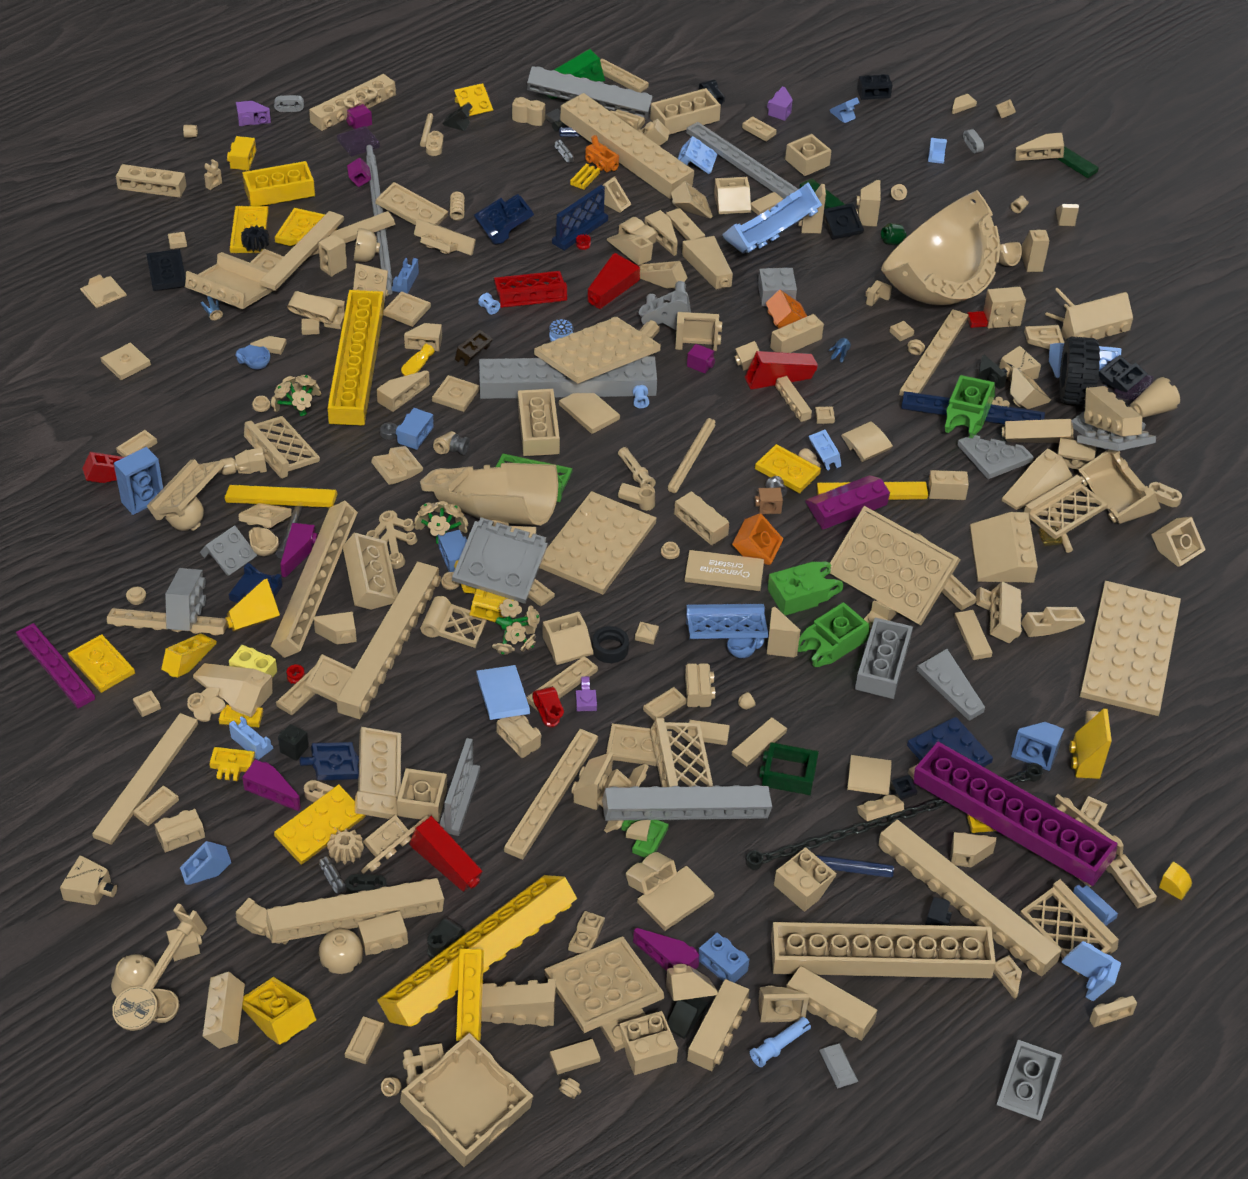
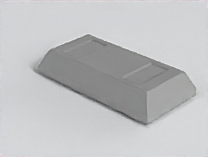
M840 1043L819 1050L837 1089L858 1082Z

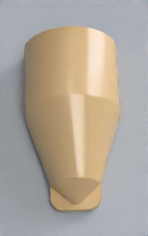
M501 463V467L490 468V465H484V469L475 470L473 466L452 469L439 468L429 472L420 481L421 489L434 492L439 501L455 504L460 507L461 511L478 519L482 517L509 524L543 525L548 522L553 514L558 496L556 465Z

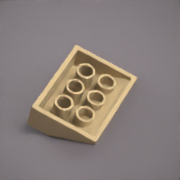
M1009 512L970 524L978 582L1034 583L1038 566L1028 512Z

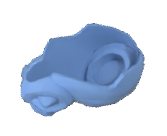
M254 345L239 348L235 354L240 364L245 363L248 367L255 370L265 368L271 357L266 347Z
M729 638L727 648L735 657L748 658L754 653L755 649L763 645L764 638Z

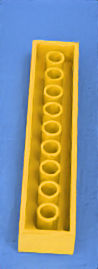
M349 290L327 408L329 424L365 425L383 318V291Z
M542 876L380 997L377 1001L389 1022L412 1027L421 1021V1017L426 1013L435 1011L439 1007L438 1004L443 1000H448L456 994L455 991L458 990L460 949H483L484 973L493 962L502 960L510 949L519 947L523 943L522 940L536 934L539 931V927L552 922L556 918L555 915L560 911L569 909L572 906L571 903L577 897L566 877Z

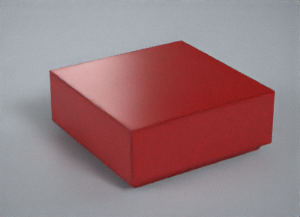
M984 311L967 312L971 328L987 327L988 320Z

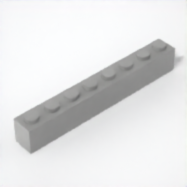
M532 66L527 82V90L566 100H572L585 93L607 110L616 111L619 109L644 117L645 119H648L653 97L645 92L640 93L632 89L619 88L616 85H607L600 81H590L587 78H578L571 74L559 73L555 70H545L542 67Z
M718 785L712 787L605 788L602 798L605 821L768 818L772 809L769 787L760 785H734L728 787Z

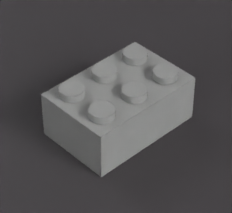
M178 569L165 593L166 629L190 631L193 624H196L197 616L201 614L202 606H205L206 595H203L206 579L203 577L202 570Z

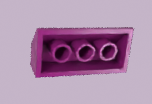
M869 475L806 499L805 502L821 529L824 530L858 517L864 506L871 510L886 506L890 492L881 478Z

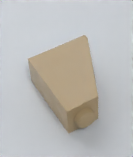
M1030 230L1021 246V256L1026 272H1043L1050 241L1046 230Z

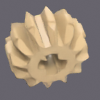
M346 828L344 832L337 829L336 835L331 834L327 848L329 856L334 858L336 863L343 861L345 865L347 861L354 863L355 858L361 857L364 844L362 843L361 835H357L355 829L348 832Z

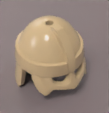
M133 954L122 958L116 966L111 983L114 995L118 997L122 991L129 987H142L155 968V963L152 959L140 954Z

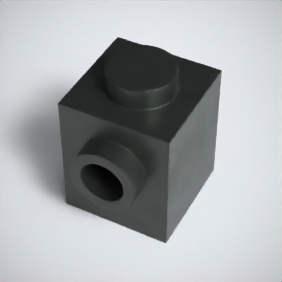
M289 724L278 736L280 753L296 761L309 748L307 732L292 724Z

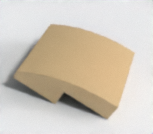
M868 422L841 435L850 451L854 449L862 462L893 447L886 435L872 422Z
M406 446L390 448L389 454L374 456L371 462L389 485L404 481L423 471L421 464Z
M851 755L847 790L889 795L891 760Z

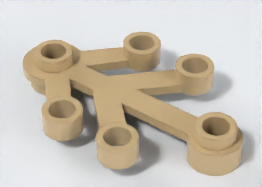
M389 510L380 515V524L375 530L367 532L366 536H373V538L379 539V535L386 528L387 531L380 540L389 541L392 568L399 569L405 565V559L403 554L399 553L397 539L407 542L408 545H413L417 542V537L414 532L406 534L394 529V526L402 527L405 531H412L415 525L412 519H399L396 512Z

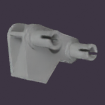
M676 282L675 291L660 298L655 297V294H648L646 296V304L639 309L642 323L645 325L646 322L652 320L657 325L664 323L677 330L678 312L691 313L689 296L685 292V282Z

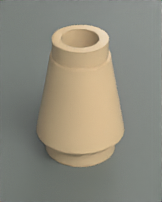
M450 431L436 438L433 444L434 450L438 454L448 453L450 441L456 433Z

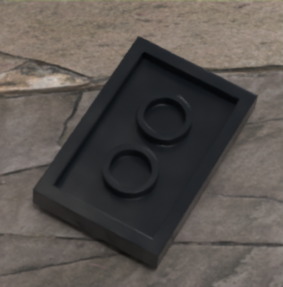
M180 249L146 253L153 291L185 286L186 277Z

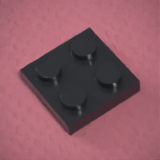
M853 203L824 209L823 217L832 239L863 233L864 228Z

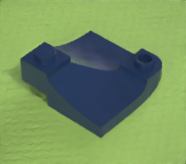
M519 194L506 202L500 198L474 214L476 220L494 244L503 243L509 238L511 229L534 215Z

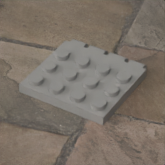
M481 517L479 522H474L453 573L452 581L525 604L547 549L546 537L533 533L532 538H529L530 532L517 528L514 529V532H511V526L498 522L494 527V521Z

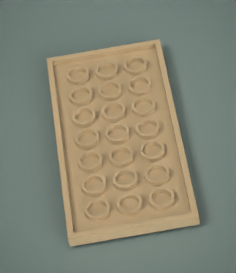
M1105 581L1080 697L1159 716L1181 598Z

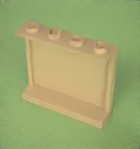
M223 252L217 255L216 265L198 275L186 271V288L241 309L246 308L274 291L261 286L260 280L270 270Z

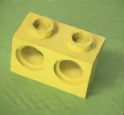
M241 645L229 660V666L256 669L271 675L272 678L277 673L276 659L244 645Z

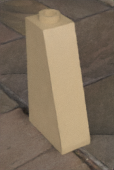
M715 236L683 241V257L715 289L732 286L733 273Z
M1071 419L1005 421V426L1002 427V437H1005L1007 442L1059 443L1060 438L1073 440V423Z

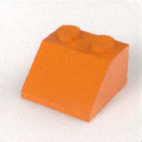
M779 290L766 302L767 311L774 318L773 323L779 329L807 317L801 303L782 290Z
M759 513L744 520L732 545L742 556L764 559V564L770 565L783 541V537Z

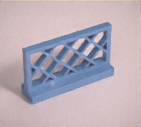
M764 604L687 605L686 624L688 625L690 639L768 638Z

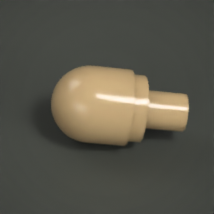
M804 448L799 452V457L820 467L821 464L816 461L817 457L810 449Z

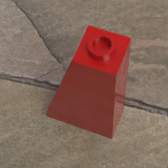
M614 253L589 286L587 302L599 309L603 308L640 281V267Z
M756 351L745 379L750 389L775 386L777 379L785 376L791 382L812 379L818 365L812 354Z
M432 815L415 828L409 845L463 892L469 887L473 889L481 881L479 878L483 871Z

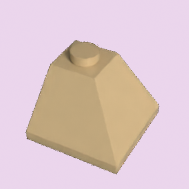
M686 181L671 192L672 203L677 208L680 207L686 212L711 219L713 217L706 196Z
M1016 367L1013 369L1010 393L1014 397L1013 401L1017 406L1031 409L1051 401L1030 376Z
M677 964L673 968L667 969L666 989L673 1001L718 995L717 989L711 980L691 966Z
M760 987L758 998L760 1022H796L801 1017H806L809 994L785 987Z

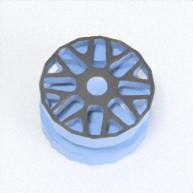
M566 319L552 321L549 326L550 341H555L558 338H563L573 333V324Z

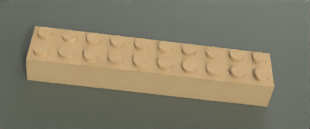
M585 93L561 105L560 121L576 130L578 134L591 143V137L597 135L598 141L619 155L620 164L669 199L672 198L671 192L684 181L693 186V169Z
M773 922L772 927L773 974H795L799 967L802 966L816 975L992 978L996 965L991 927Z

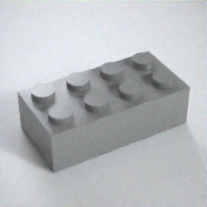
M875 617L858 671L855 690L894 699L910 644L913 626Z

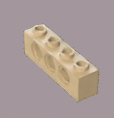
M122 164L116 175L117 186L121 190L181 198L186 188L185 173Z

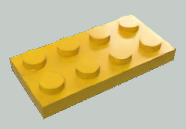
M338 784L274 831V836L302 865L327 846L331 834L336 835L337 829L341 832H344L346 828L349 830L364 819L366 815L355 813V801Z

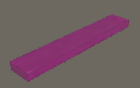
M34 623L16 632L20 641L77 709L95 700V695Z

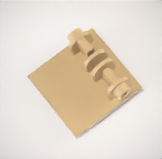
M356 263L353 290L383 291L385 303V296L389 295L386 289L388 271Z

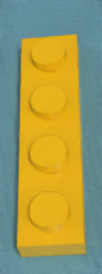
M460 949L456 1041L462 1040L470 1033L478 1042H481L483 949Z

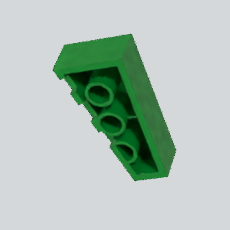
M591 49L554 69L559 73L571 74L578 78H587L590 81H605L600 58ZM548 95L551 99L557 98V97Z

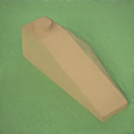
M1047 449L1035 459L1004 495L1002 501L1016 510L1020 509L1073 478L1063 457Z
M204 663L193 675V678L205 688H220L217 697L225 700L232 710L252 717L256 709L260 708L272 694V676L256 669Z

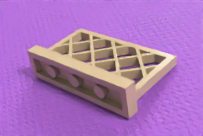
M283 416L254 424L252 421L245 422L244 437L255 449L262 447L265 461L280 478L287 477L288 471L320 461V457ZM281 423L284 427L282 428L274 425ZM259 429H266L268 432H263ZM271 431L280 432L281 434H272ZM284 434H289V435H292L293 438L285 437V436H283V435H284ZM268 438H269V439L278 440V441H277V443H275V442H270V441L268 440ZM281 441L287 442V443H290V445L288 446V445L280 444V442H281ZM293 444L301 445L302 448L293 447ZM277 449L286 450L287 452L282 453L279 452ZM290 452L299 453V456L291 455V454H289V453H290ZM302 455L311 456V458H304L302 457ZM287 459H288V460L297 461V462L292 463V464H289V462L287 461Z
M195 459L190 460L147 505L148 509L156 520H162L166 513L182 511L225 464L222 460L198 464Z
M1076 475L1027 504L1024 512L1029 513L1030 521L1032 520L1051 537L1057 539L1107 509L1108 504L1082 484V478ZM1081 491L1086 497L1076 496V493ZM1071 500L1073 504H1065L1063 501ZM1076 501L1086 502V506L1076 505ZM1089 503H1096L1099 506L1091 507ZM1060 508V512L1050 511V509ZM1063 509L1073 510V514L1063 513ZM1077 510L1086 511V514H1077ZM1038 516H1047V520L1040 519ZM1050 516L1060 517L1061 521H1052ZM1064 518L1074 519V522H1064ZM1051 526L1061 527V529L1056 532Z
M656 718L650 730L661 786H678V781L681 779L689 787L697 786L696 783L699 780L705 783L707 787H712L713 783L700 723L665 722L664 718ZM667 729H673L678 735L673 738L668 734ZM687 729L695 730L696 737L694 739L685 732ZM680 736L690 742L687 747L677 741ZM673 744L682 751L679 755L671 751ZM692 745L699 749L700 754L698 756L689 750ZM684 753L693 759L690 765L681 758ZM676 762L686 768L683 773L675 769L674 764ZM695 762L703 767L702 773L692 767ZM687 771L697 777L694 782L684 776Z
M1061 879L1053 884V888L1020 911V914L1032 927L1061 949L1060 956L1062 959L1073 950L1074 941L1099 943L1103 948L1101 951L1105 954H1112L1118 948L1119 939ZM1053 896L1059 903L1058 907L1045 906V902ZM1032 910H1042V919L1032 918L1028 913ZM1045 911L1058 912L1057 920L1044 919ZM1060 912L1070 913L1073 916V922L1060 921ZM1044 924L1057 925L1056 934L1046 933L1043 929ZM1059 926L1072 927V936L1059 934ZM1075 927L1084 928L1088 932L1087 937L1074 936ZM1058 939L1070 940L1071 949L1061 948L1058 945Z

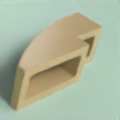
M1046 607L1043 612H1027L1021 625L1029 637H1036L1072 629L1084 624L1085 619L1077 607Z

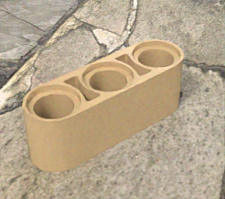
M298 291L294 292L287 306L295 314L326 324L332 323L339 309L333 302Z

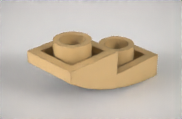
M585 911L577 924V931L569 943L568 950L582 954L593 949L604 924L605 917Z

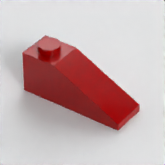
M90 452L82 468L86 481L100 483L116 481L114 462L124 457Z

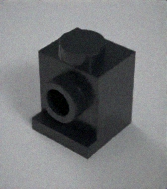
M934 897L925 925L948 926L952 911H949L951 902Z

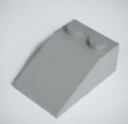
M1018 1040L997 1106L1041 1121L1061 1065L1062 1055Z

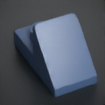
M854 98L830 109V112L843 123L849 122L856 118L853 109H855L854 105L859 104V100Z

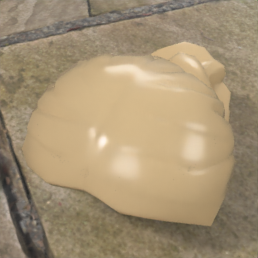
M253 527L249 531L251 549L255 554L264 557L276 552L279 547V539L269 529Z
M153 989L152 993L158 1001V1011L153 1021L166 1023L172 1020L179 1010L178 997L170 990Z

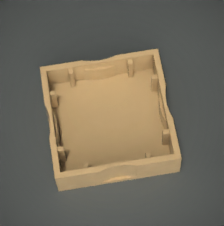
M469 1033L446 1052L436 1065L425 1070L401 1091L400 1103L465 1167L531 1108L533 1095L512 1074L500 1067L493 1056Z

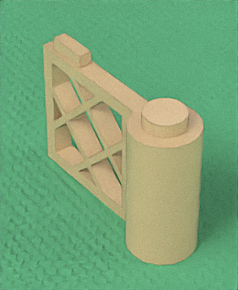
M437 596L433 599L420 629L428 637L441 636L476 648L487 620L469 616L470 610L451 604L444 596ZM453 612L459 613L463 618L455 620L452 614ZM477 619L482 622L479 625L473 626L470 620ZM466 622L469 628L461 630L458 624ZM454 626L457 632L450 633L445 630L448 627ZM472 632L475 638L474 640L468 639L464 634Z

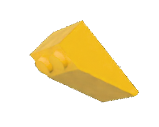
M1102 709L1075 733L1074 740L1070 741L1069 750L1070 753H1073L1071 768L1075 769L1076 778L1100 779L1112 742L1108 709Z
M272 977L243 996L242 1009L267 1037L279 1045L287 1042L292 1036L316 1021L309 999L275 977Z

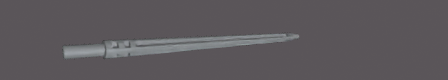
M368 145L366 146V162L370 167L371 180L369 185L373 214L376 216L383 213V208L375 204L376 199L381 194L376 157L373 154V147ZM382 229L376 232L377 243H380V267L388 271L386 289L389 295H391L393 280L386 230Z

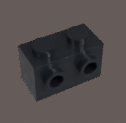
M889 75L859 76L857 90L861 100L891 98L893 85Z

